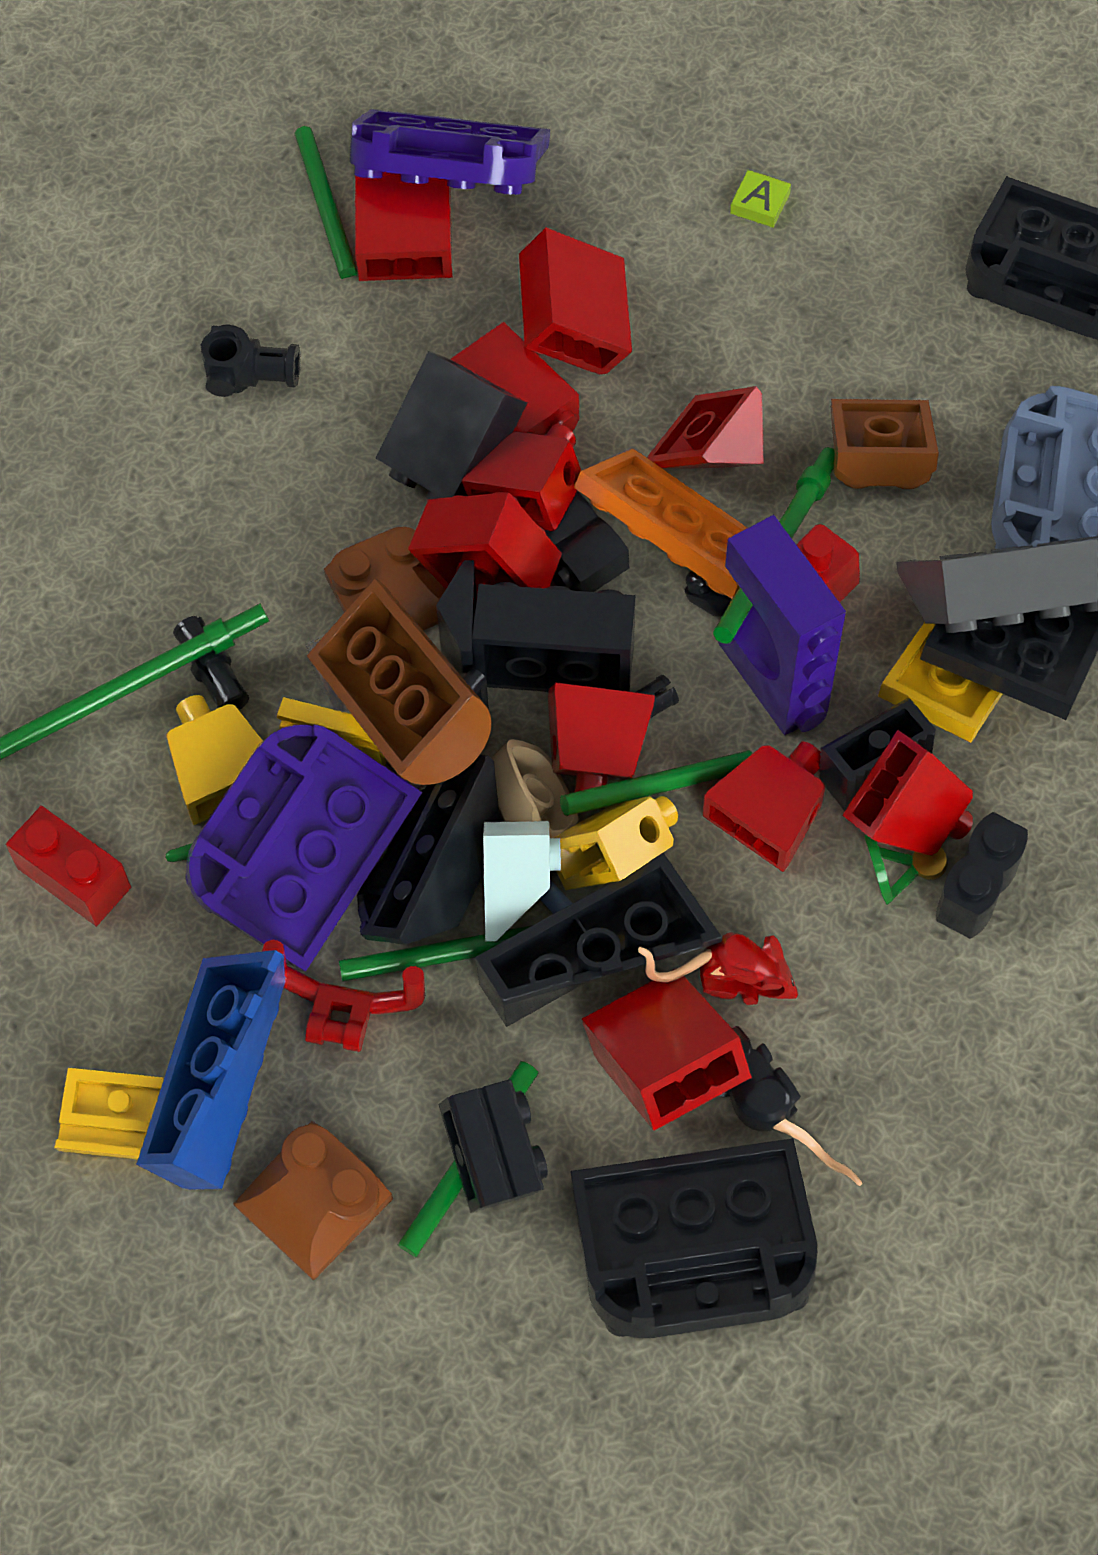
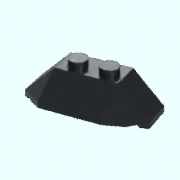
M479 755L467 769L449 780L437 784L420 785L417 788L422 794L357 894L358 915L361 921L360 935L366 940L406 945L459 926L484 873V822H500L494 761L488 755Z

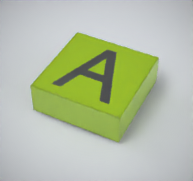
M747 170L731 203L730 214L774 228L790 195L791 184Z

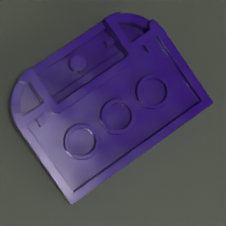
M370 109L352 122L350 163L355 165L354 175L363 178H381L383 172L401 174L400 180L407 183L425 184L429 182V177L447 179V186L452 188L474 189L475 183L494 184V192L516 195L522 193V184H529L535 181L536 163L549 147L550 129Z
M292 725L282 728L263 740L254 750L195 838L187 857L186 883L194 898L207 912L214 913L262 946L269 940L280 941L284 945L286 962L300 971L306 972L422 792L325 727L319 725Z

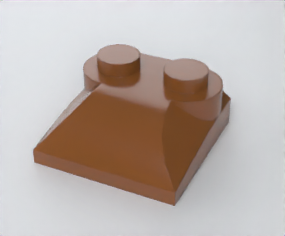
M831 399L830 408L835 452L833 473L838 480L842 481L846 486L855 489H862L868 486H896L901 489H915L932 478V473L937 470L939 452L929 400Z
M408 527L392 528L347 547L334 556L332 561L324 568V573L344 613L370 583L377 579L388 588L422 630L438 624L436 605L446 589L408 550L415 533L414 529Z
M311 1121L308 1125L296 1128L286 1137L281 1152L233 1205L314 1281L393 1200L391 1192L368 1166L327 1129Z

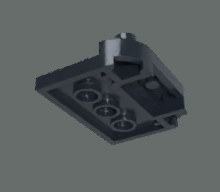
M1006 176L974 234L966 264L967 291L973 297L987 299L1020 314L1028 315L1059 326L1064 330L1098 340V208Z
M793 1138L570 1171L590 1301L597 1315L605 1323L607 1330L611 1334L619 1337L630 1336L648 1339L770 1321L800 1310L807 1304L815 1281L818 1247Z

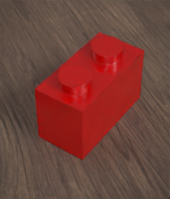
M42 805L5 844L18 870L96 927L132 888L120 861Z

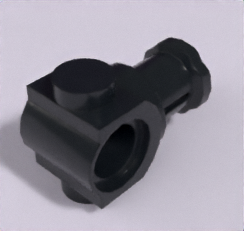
M229 324L212 326L211 332L203 338L201 354L207 376L206 389L215 396L228 397L233 395V393H240L249 386L256 387L259 380L286 382L287 387H296L298 385L301 354L300 347L297 344H291L288 348L261 347L259 339H251L242 328Z

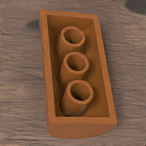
M377 579L370 583L308 653L307 657L397 774L403 779L420 785L437 784L449 780L467 769L478 758L487 744L491 732V715L487 706L388 588Z

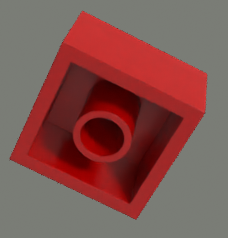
M495 492L493 494L472 496L456 495L448 498L428 499L408 547V550L445 589L450 584L464 560H474L477 595L479 584L494 585L498 582H510L519 587L544 589L550 587L562 556V552L548 538L546 532L534 522L520 506L519 501L509 492Z

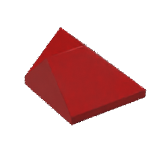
M757 386L695 395L647 458L662 469L727 468L764 464L761 391Z

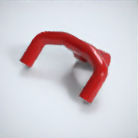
M269 940L262 948V952L276 950L284 955V989L314 1003L306 1028L305 1039L309 1043L323 1045L324 1041L343 1044V1049L361 1052L370 1014L414 1010L423 1004L426 996L424 972L416 966H410L403 971V990L375 993L322 983L287 966L284 945L278 940ZM337 1010L350 1013L348 1022L330 1020L332 1011Z

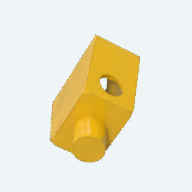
M201 695L187 697L177 705L176 712L182 725L169 730L166 734L182 795L193 825L209 819L254 750L263 741L235 705L227 704L211 711Z
M648 796L614 804L554 837L560 838L561 871H557V874L565 890L620 881L671 848L674 838L669 827L678 821V812L672 801L665 796H659L656 799Z

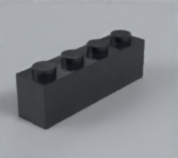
M663 853L624 879L603 886L475 957L479 985L505 1026L508 1027L590 980L645 965L646 960L638 952L639 947L649 950L654 961H659L721 943L722 936Z

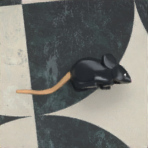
M734 1026L732 1029L740 1038L752 1078L722 1093L720 1096L730 1097L736 1115L747 1127L757 1131H772L776 1129L799 1140L813 1151L830 1169L848 1176L856 1185L861 1186L862 1181L851 1169L831 1158L805 1130L788 1121L797 1112L795 1104L800 1099V1094L781 1067L772 1068L770 1062L773 1061V1057L767 1046L762 1043L756 1049H753L750 1039L739 1026Z

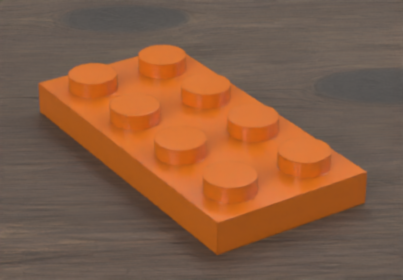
M633 448L580 472L574 488L588 497L589 502L594 507L611 513L625 523L632 534L649 540L666 552L672 562L689 568L706 580L707 585L713 591L733 599L739 589V585L725 567L727 540L747 529L745 525Z

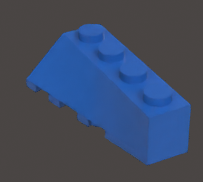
M276 950L202 959L136 1165L181 1188L189 1190L222 1189L225 1177L231 1168L232 1155L241 1125L248 1112V1102L256 1076L263 1063V1054L271 1027L279 1011V1001L285 985L283 954Z

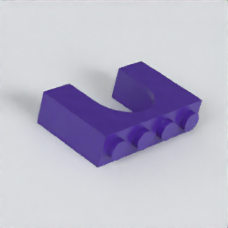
M773 514L727 540L725 567L753 606L733 640L728 644L718 641V644L778 728L786 736L798 728L801 732L810 731L817 727L827 716L846 610Z

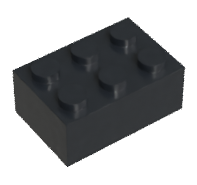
M498 582L494 585L479 584L472 636L475 669L486 677L488 688L548 692L549 688L555 683H564L630 692L636 595H626L609 589L598 592L572 591L563 586H550L545 589L519 587L510 582Z

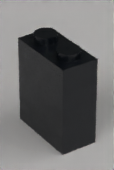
M428 351L376 459L392 468L389 476L394 480L411 488H415L418 483L428 489L427 499L448 498L456 495L467 496L461 480L509 434L513 433L528 402L461 364Z

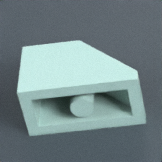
M549 821L484 822L485 941H497L550 889V871H561L560 838H549Z

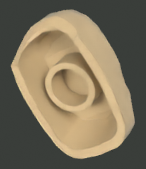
M511 739L493 755L491 759L494 761L499 816L503 822L549 821V838H554L576 825L579 821L578 814L565 816L560 807L561 795L569 794L568 788L561 775L553 773L552 760L542 749L524 741Z

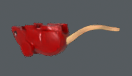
M729 932L722 936L721 943L707 946L703 952L686 964L670 972L655 971V961L652 953L645 948H638V952L646 960V975L651 980L657 982L674 981L699 968L703 991L714 997L733 999L738 993L741 994L745 1004L756 1005L759 995L778 999H796L798 996L797 987L789 966L784 959L781 944L774 935L766 936L763 948H761L748 937L739 933Z

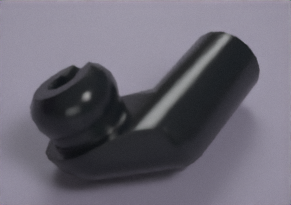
M693 571L687 574V586L684 590L689 602L713 616H723L732 599L727 595L713 591L707 585L706 580Z

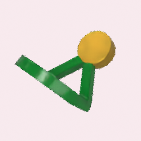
M864 834L880 891L887 905L918 875L928 880H934L941 877L946 871L947 857L942 848L931 856L919 852L909 855L881 848L878 846L877 841ZM882 858L910 866L891 888Z

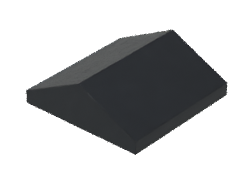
M464 560L436 605L441 653L459 674L470 668L475 669L472 641L477 604L474 560Z

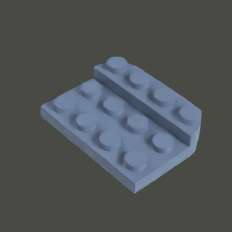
M1050 386L1046 393L1033 395L1021 401L1007 423L1002 437L991 520L992 533L996 542L995 549L1030 545L1037 547L1038 543L1098 536V396L1066 387Z

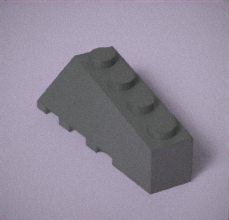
M1098 536L1038 543L1037 547L1030 545L992 549L989 554H986V552L939 556L940 560L914 559L896 562L897 572L924 622L928 624H945L946 633L976 630L977 620L992 618L993 626L1024 622L1023 613L1038 611L1040 619L1069 616L1070 606L1084 604L1085 612L1098 611Z

